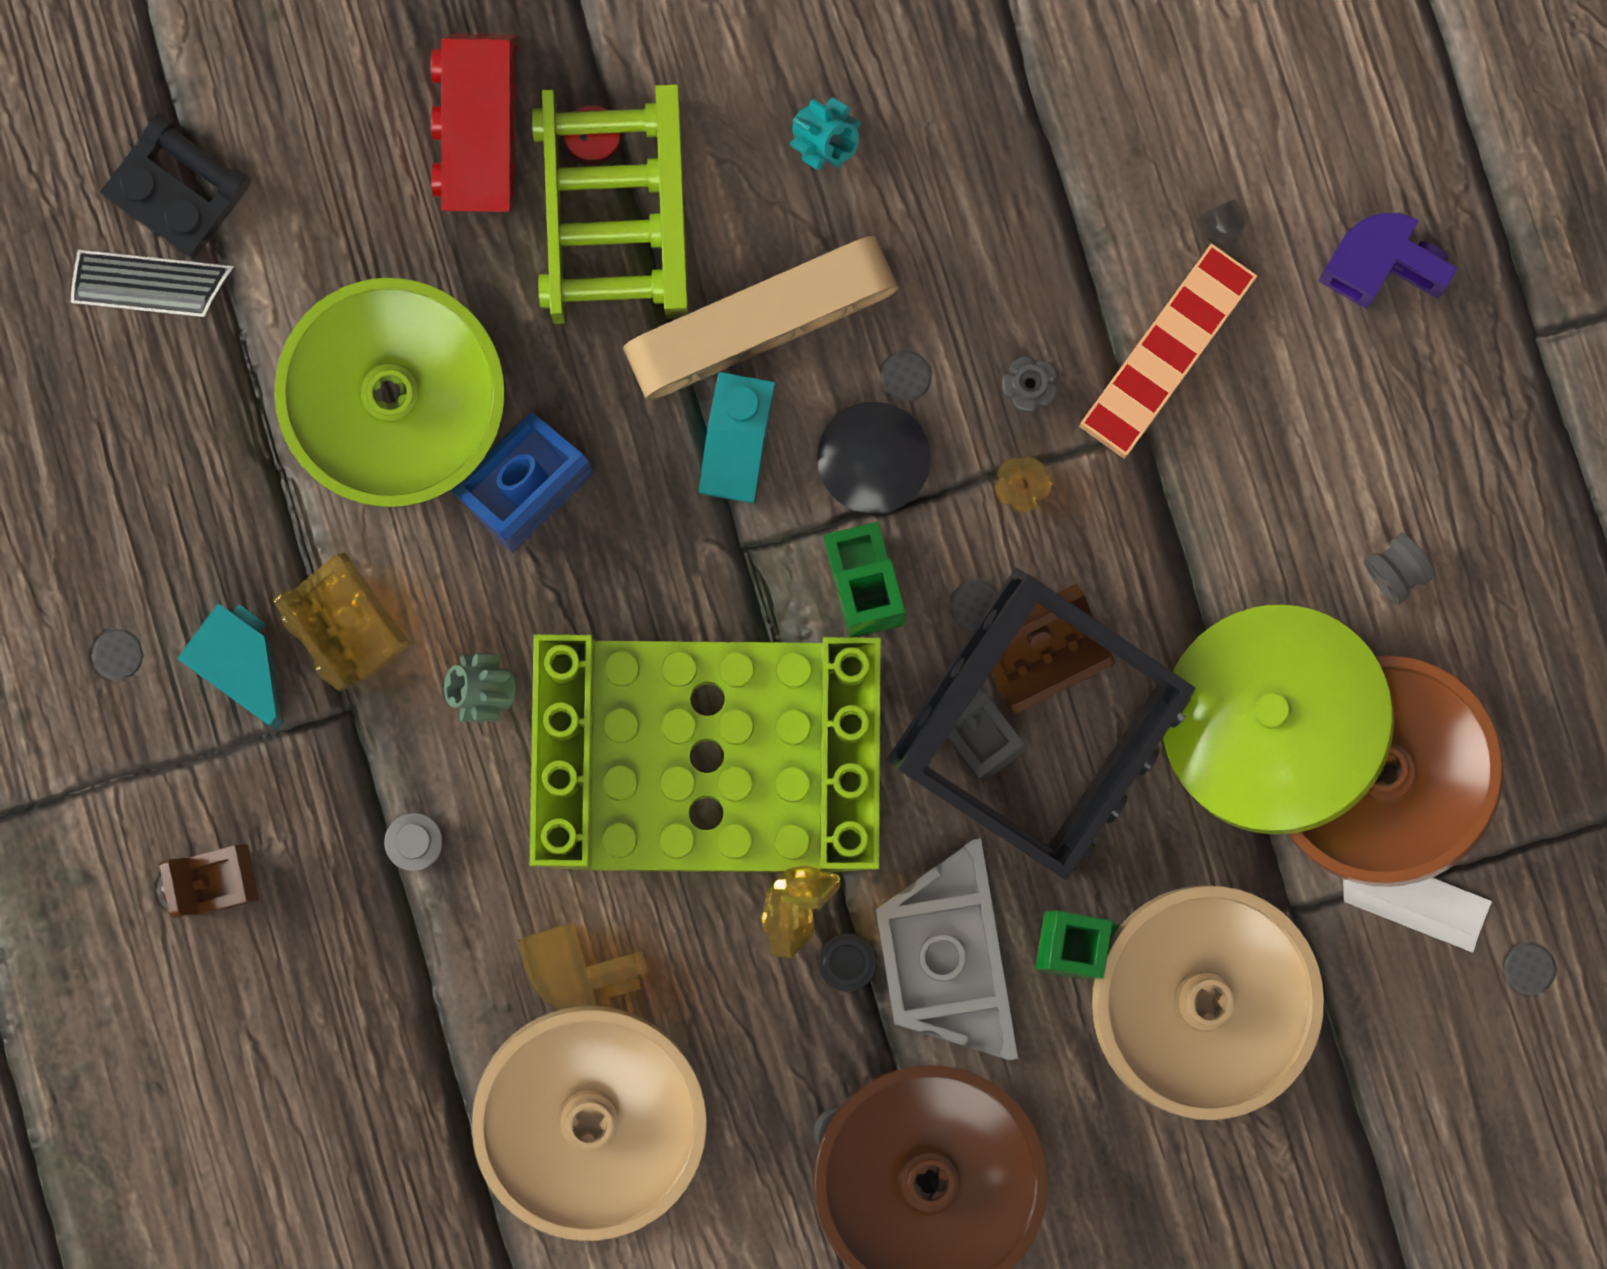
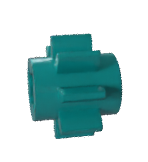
M833 97L830 98L826 106L812 99L810 100V105L805 106L798 112L793 120L792 132L794 139L790 142V146L802 153L801 160L820 171L825 162L840 168L843 162L853 156L859 144L857 129L862 124L860 120L849 115V106Z

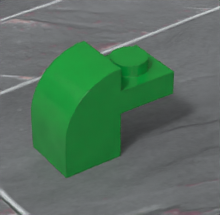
M879 521L824 534V544L848 637L857 638L906 626L905 610L892 561L887 556Z
M1045 911L1035 970L1073 979L1091 981L1104 979L1109 941L1120 926L1112 924L1113 921L1062 911Z

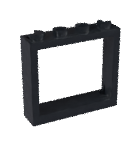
M1015 567L887 760L897 770L1067 880L1072 871H1076L1084 857L1088 860L1091 858L1095 849L1093 840L1104 824L1112 823L1121 814L1128 799L1125 793L1137 775L1142 776L1146 774L1154 765L1160 752V748L1157 745L1170 727L1175 728L1184 720L1186 716L1182 712L1190 702V697L1196 687L1029 574ZM1037 603L1157 683V686L1049 845L928 766Z

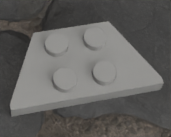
M981 838L973 839L952 856L917 879L916 882L876 909L894 1025L1008 1061L1018 1059L982 841Z

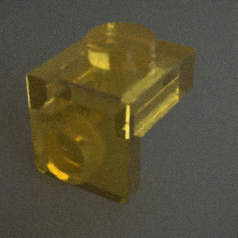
M797 866L788 869L765 892L766 904L762 915V925L764 931L769 934L770 956L792 958L815 934L813 909L821 908L840 888V876L838 874L822 873L813 866Z

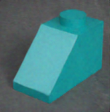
M718 372L707 428L699 494L749 504L755 503L775 400V382Z
M218 603L177 659L275 731H278L284 721L273 646L265 636L260 634L266 624L239 604L231 613Z

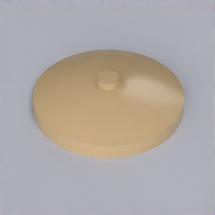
M1201 885L1180 888L1159 895L1135 910L1120 925L1109 941L1104 979L1094 980L1092 1009L1096 1035L1101 1049L1116 1075L1129 1089L1151 1105L1164 1111L1199 1120H1219L1241 1116L1263 1107L1281 1095L1296 1080L1308 1063L1318 1041L1323 1019L1324 995L1316 958L1307 940L1290 918L1277 907L1254 894L1234 888Z
M601 1006L565 1008L541 1016L523 1026L506 1040L491 1058L480 1079L474 1098L472 1112L474 1150L483 1177L492 1192L512 1214L526 1224L547 1234L564 1239L579 1241L611 1239L629 1234L653 1222L664 1214L687 1189L696 1173L704 1150L706 1138L705 1102L699 1081L689 1060L679 1046L654 1024L632 1013L615 1008Z

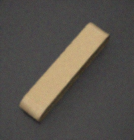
M868 236L648 331L625 344L623 350L645 399L653 400L680 390L873 305L895 293L899 286L876 237Z

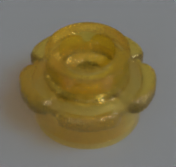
M1027 456L1022 459L1011 458L1005 461L998 469L997 476L999 481L995 483V492L1001 503L1012 505L1013 509L1018 512H1029L1036 509L1038 502L1045 500L1051 490V481L1045 475L1044 465L1037 459ZM1025 479L1028 482V487L1020 489L1017 486L1018 480Z

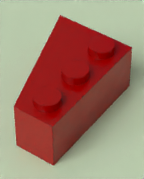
M450 34L441 39V49H432L431 79L432 83H441V106H432L431 135L432 140H441V163L432 164L431 190L432 197L442 198V211L510 212L514 208L516 155L514 103H517V84H514V52H518L519 35Z

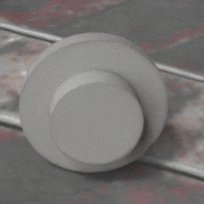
M410 813L398 817L391 823L386 832L384 844L388 857L396 866L407 871H420L430 867L438 859L442 850L443 839L441 831L434 821L425 815Z

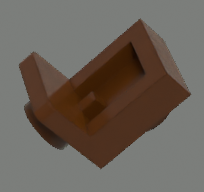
M248 844L233 845L190 858L169 859L160 862L161 891L167 903L169 915L172 918L204 916L259 901Z

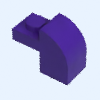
M1382 213L1360 221L1348 231L1318 282L1367 309L1389 272L1438 299L1447 288L1458 268L1448 262L1449 256L1437 246L1424 241H1420L1417 245L1408 240L1419 220L1399 213Z

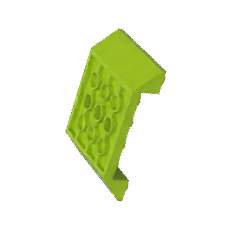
M534 635L530 866L587 871L830 873L879 870L881 638L823 637V643L594 641L592 635ZM707 684L718 687L725 696L722 709L710 716L697 713L691 705V698L695 690ZM711 741L721 747L724 752V760L716 771L703 773L693 767L690 756L697 744ZM703 798L714 799L723 808L722 821L711 830H701L695 827L690 820L691 807L696 801Z

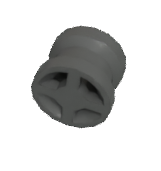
M1402 532L1391 540L1390 548L1384 553H1373L1364 560L1365 567L1373 581L1385 596L1396 605H1399L1409 597V590L1416 584L1426 585L1436 577L1435 571L1425 554L1410 537Z

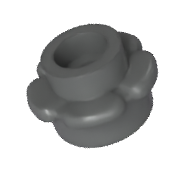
M1030 356L1020 357L1011 363L1010 372L1003 376V393L1007 398L1011 399L1014 407L1025 412L1036 411L1041 406H1048L1055 399L1058 391L1057 385L1054 384V380L1057 377L1056 371L1046 360L1040 359L1035 361ZM1033 379L1036 382V386L1029 389L1025 386V381Z

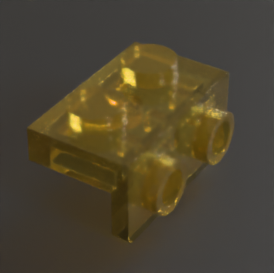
M346 552L334 555L298 587L283 591L273 599V602L281 612V620L286 629L293 636L301 640L314 658V667L318 674L327 683L333 685L337 691L365 683L411 644Z

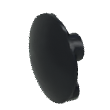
M881 402L857 404L839 413L823 432L817 453L819 475L832 497L851 510L876 515H888L909 503L925 484L931 462L929 443L919 423L906 411L894 405Z

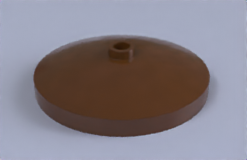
M918 1065L900 1068L885 1073L859 1088L841 1105L828 1123L821 1138L814 1163L813 1194L821 1227L836 1254L850 1269H1012L1025 1255L1034 1241L1040 1228L1047 1202L1048 1175L1045 1155L1040 1139L1025 1112L1014 1099L989 1080L974 1073L948 1066ZM927 1170H932L937 1177L936 1186L931 1191L922 1192L921 1187L916 1184L917 1176L925 1174Z

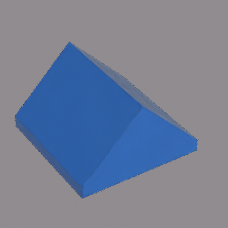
M531 412L484 457L467 478L452 488L451 491L513 553L593 475L588 459L579 450Z

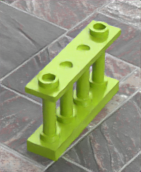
M678 84L655 85L656 103H645V109L557 113V102L553 90H542V108H532L534 142H544L549 274H541L538 277L540 309L550 308V315L554 324H565L564 302L653 298L654 304L664 303L666 319H678L689 314ZM646 132L647 137H657L658 158H648L647 164L559 168L558 135ZM649 187V193L660 192V214H650V220L561 224L560 191ZM651 242V248H662L663 269L652 270V275L563 279L562 246Z

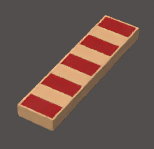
M1211 243L1081 421L1079 427L1126 459L1256 280L1257 275Z

